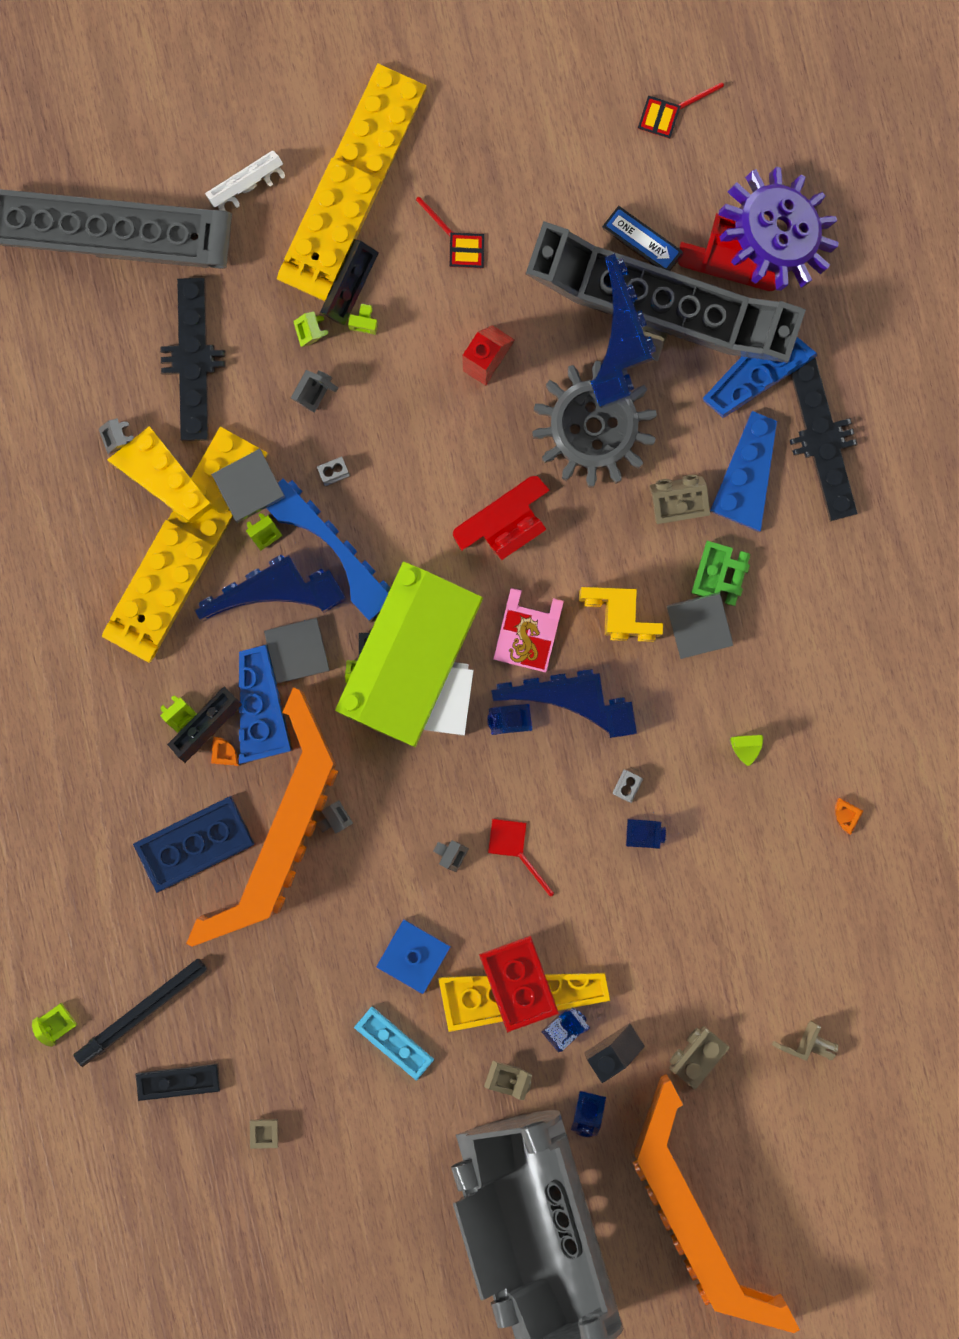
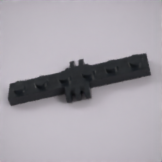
M205 278L177 279L179 346L160 347V353H171V357H161V364L172 365L169 368H161V374H179L181 441H209L207 374L215 373V368L226 367L225 361H215V357H225V350H214V345H207Z
M815 357L790 374L805 430L798 432L799 437L789 441L790 445L802 444L801 448L792 450L793 456L804 454L805 458L813 457L828 517L831 522L858 514L840 450L858 444L856 439L845 441V437L855 434L854 429L842 430L843 426L852 424L851 418L837 422L832 420Z

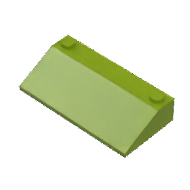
M403 562L335 711L349 719L416 747L482 603L483 597L428 571Z

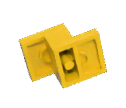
M581 587L579 590V602H585V607H601L602 603H606L605 635H611L610 640L627 641L629 636H636L639 642H654L656 637L663 635V623L635 622L637 589Z

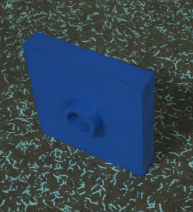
M403 919L376 967L424 994L451 946Z

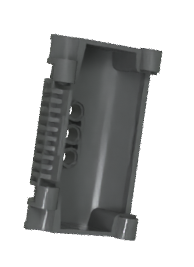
M546 1110L527 1113L456 1134L463 1160L452 1165L451 1169L457 1190L463 1192V1197L453 1203V1207L480 1299L485 1300L493 1296L494 1300L491 1302L497 1327L506 1328L512 1326L515 1339H616L624 1328L620 1320L617 1304L560 1111Z

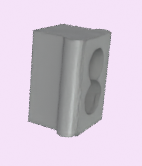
M342 456L317 466L325 486L350 476ZM337 465L342 466L340 472H334L330 477L325 476L327 468L334 469Z
M623 770L612 794L632 803L643 778ZM628 777L634 778L635 782L630 786L631 792L628 795H623L621 788L627 785L626 779Z

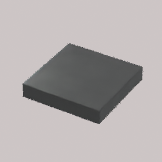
M261 449L212 474L237 523L286 498Z
M720 592L667 605L680 659L733 646Z
M317 618L264 631L277 684L330 671Z

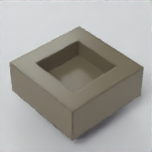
M278 1119L250 1120V1149L278 1148Z

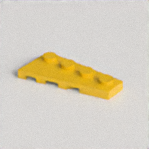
M150 426L107 459L110 464L140 484L191 524L213 507Z

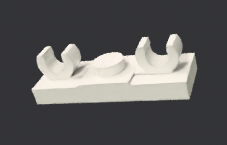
M271 151L205 194L214 207L218 206L219 210L226 211L224 205L227 201H232L236 208H238L239 202L234 195L253 190L257 186L256 183L262 177L269 186H272L273 183L270 180V175L273 172H277L282 179L285 178V174L280 168L283 163L274 151Z

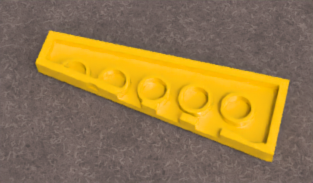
M605 973L545 974L558 1011L610 1001ZM487 976L438 978L449 1032L503 1022Z

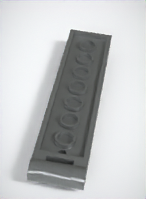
M0 189V246L91 254L100 258L171 265L227 268L232 213ZM194 236H198L197 240H192Z

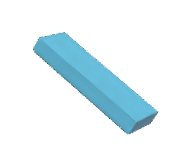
M373 1006L354 1026L358 1032L416 1081L434 1061L432 1056Z

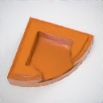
M213 737L211 763L239 766L238 754L231 743L223 738Z
M838 798L835 805L837 822L846 833L851 835L863 810Z

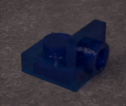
M530 704L489 708L487 723L491 729V735L532 731Z
M627 819L625 846L660 849V843L665 844L666 827H661V821Z
M580 1091L571 1130L576 1131V1134L582 1137L597 1136L601 1128L606 1097Z

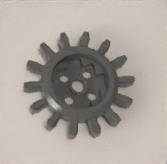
M595 361L593 365V379L584 382L581 381L575 366H569L568 377L573 386L566 391L562 390L557 383L549 380L546 383V388L549 393L558 399L555 407L535 404L533 410L539 415L551 418L550 427L538 428L532 431L533 439L541 440L552 437L556 445L553 449L546 451L542 461L545 464L552 462L561 454L569 460L562 473V479L565 481L572 477L576 466L587 468L586 482L588 488H594L597 481L596 469L604 467L608 468L610 478L615 484L621 482V472L617 468L616 463L625 458L633 467L639 469L643 465V461L631 451L633 443L639 442L644 445H654L656 439L650 434L638 431V422L651 421L657 417L656 410L648 409L637 412L633 404L646 393L647 388L645 385L637 387L632 393L627 395L620 388L621 384L626 380L627 370L622 367L616 373L612 383L602 381L601 374L603 368L601 361ZM593 403L596 407L595 411L588 412L585 408L586 404ZM591 418L600 420L602 424V429L597 433H591L586 427L587 421ZM609 419H616L618 425L615 428L609 427L607 423ZM572 425L579 426L580 432L578 434L570 432ZM595 440L600 441L602 448L595 450L592 447V442Z

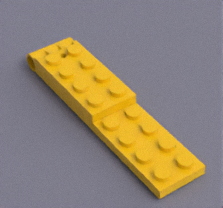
M377 63L334 157L331 158L284 258L285 261L278 272L277 280L320 300H326L354 239H357L423 98L427 85ZM314 256H319L317 260L312 259Z
M219 427L191 477L213 507L192 524L174 510L172 511L168 520H165L110 617V621L102 633L104 639L151 663L233 518L212 474L260 448ZM261 449L264 457L266 458L268 453ZM141 616H145L144 622L139 621Z

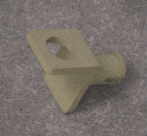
M809 1021L797 1051L775 1041L772 1043L776 1048L806 1061L810 1052L821 1055L828 1060H833L836 1055L826 1049L838 1051V1044L818 1037L821 1026L812 1021Z

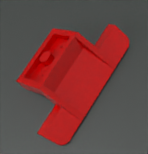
M716 213L707 248L685 242L680 243L679 249L683 251V255L679 259L678 264L681 267L766 291L776 290L775 272L767 270L766 275L757 283H754L751 280L757 266L756 263L749 257L743 263L735 266L731 262L736 253L742 250V247L738 240L721 241L720 235L729 228H736V221L722 217Z
M530 476L453 530V537L460 550H464L481 537H484L493 552L503 560L547 529L542 521L534 515L528 505L550 491L538 476Z

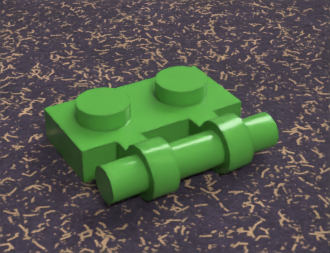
M706 541L691 594L702 597L723 591L728 593L725 604L736 606L738 596L741 597L743 588H741L744 575L748 573L750 568L748 561L751 554L740 551L736 561L730 559L733 548ZM727 568L735 570L731 584L723 582Z

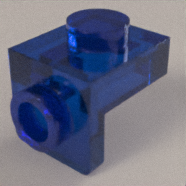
M572 1007L563 1010L541 1032L559 1053L580 1034L587 1032L590 1027L586 1023L587 1019L584 1014Z

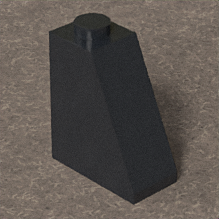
M629 1023L585 1051L584 1054L601 1083H604L626 1069L645 1046Z

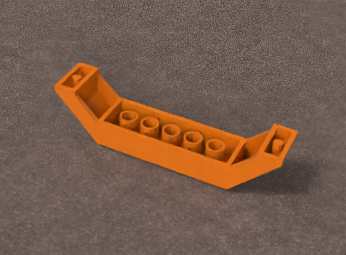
M293 687L283 713L290 717L302 753L239 905L212 917L204 915L198 917L186 943L189 946H196L268 919L274 913H280L286 897L282 896L285 888L291 887L296 872L292 871L295 862L299 863L303 859L307 849L303 845L306 836H312L317 825V821L313 820L317 811L323 810L328 796L324 795L327 785L333 786L338 771L334 769L336 762L304 692Z
M664 1074L660 1077L634 1150L636 1160L632 1163L640 1180L644 1181L647 1179L649 1185L645 1186L653 1205L659 1204L662 1209L658 1211L667 1231L673 1230L674 1234L671 1235V1238L679 1255H686L687 1258L683 1261L692 1280H699L700 1283L696 1284L701 1298L706 1306L711 1304L716 1312L791 1333L798 1332L800 1329L781 1293L772 1296L738 1284L667 1147L677 1108L683 1106V1103L668 1075Z

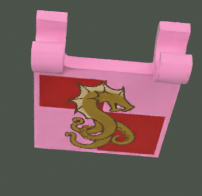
M511 588L493 660L546 672L564 601L553 598L549 613L528 609L518 605L522 590Z

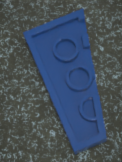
M797 337L788 363L741 357L703 397V401L722 418H725L817 357V353Z
M754 411L750 413L710 509V512L757 532L761 531L777 426L776 420Z
M263 645L240 651L239 687L240 703L242 705L239 707V764L293 751L268 646Z

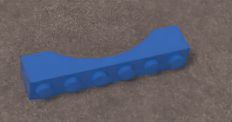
M284 478L281 479L278 484L286 498L266 509L279 523L291 524L306 529L320 537L334 550L340 558L348 577L351 602L371 622L379 615L391 589L384 580L379 583L372 576L376 571L366 560L362 563L359 562L354 556L357 550L347 540L342 543L336 536L339 533L337 528L329 520L324 523L317 516L321 511L311 500L306 503L299 496L303 491L293 480L287 483Z

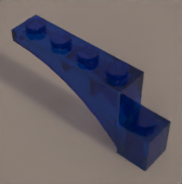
M615 253L605 257L613 294L611 336L601 368L596 378L590 381L600 408L631 398L630 391L635 388L630 374L624 375L623 371L654 360L652 353L657 352L652 337L646 338L642 327L647 326L642 310L637 312L633 301L638 300L632 284L627 286L624 275L629 273L624 259L618 260Z
M283 554L270 560L268 562L270 566L263 571L257 568L245 575L246 581L239 585L233 582L222 589L223 594L214 599L212 596H209L198 603L200 608L194 611L201 621H205L221 612L239 606L262 602H293L320 608L325 613L347 599L330 570L324 572L323 569L312 573L308 576L310 581L306 583L289 555L284 558Z
M593 669L577 671V677L567 678L566 673L551 675L550 681L540 682L539 678L523 680V685L513 687L512 682L496 684V690H491L493 702L507 700L535 701L572 711L601 727L608 733V738L637 734L632 701L626 702L625 697L609 700V705H605L600 673L593 674Z

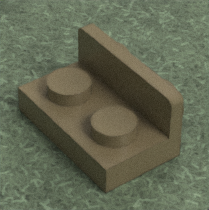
M687 475L681 480L675 481L662 479L658 480L656 484L650 485L656 524L710 515L707 484L702 476Z
M705 1026L700 1030L698 1028L694 1029L687 1038L689 1044L683 1051L678 1049L669 1061L672 1063L669 1069L695 1090L730 1048Z

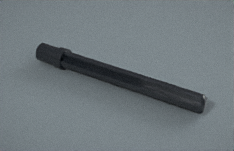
M200 959L193 961L96 1037H92L86 1045L73 1054L78 1064L84 1067L98 1055H102L108 1047L207 972L204 962Z

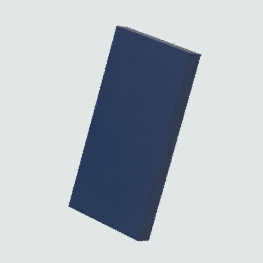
M232 796L133 843L156 893L255 845Z

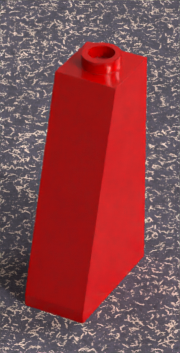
M493 325L478 331L462 355L463 371L486 386L515 339Z

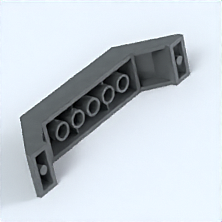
M543 221L526 271L527 276L577 304L734 356L788 363L806 309L783 301L776 302L749 298L594 246L570 232L569 229Z

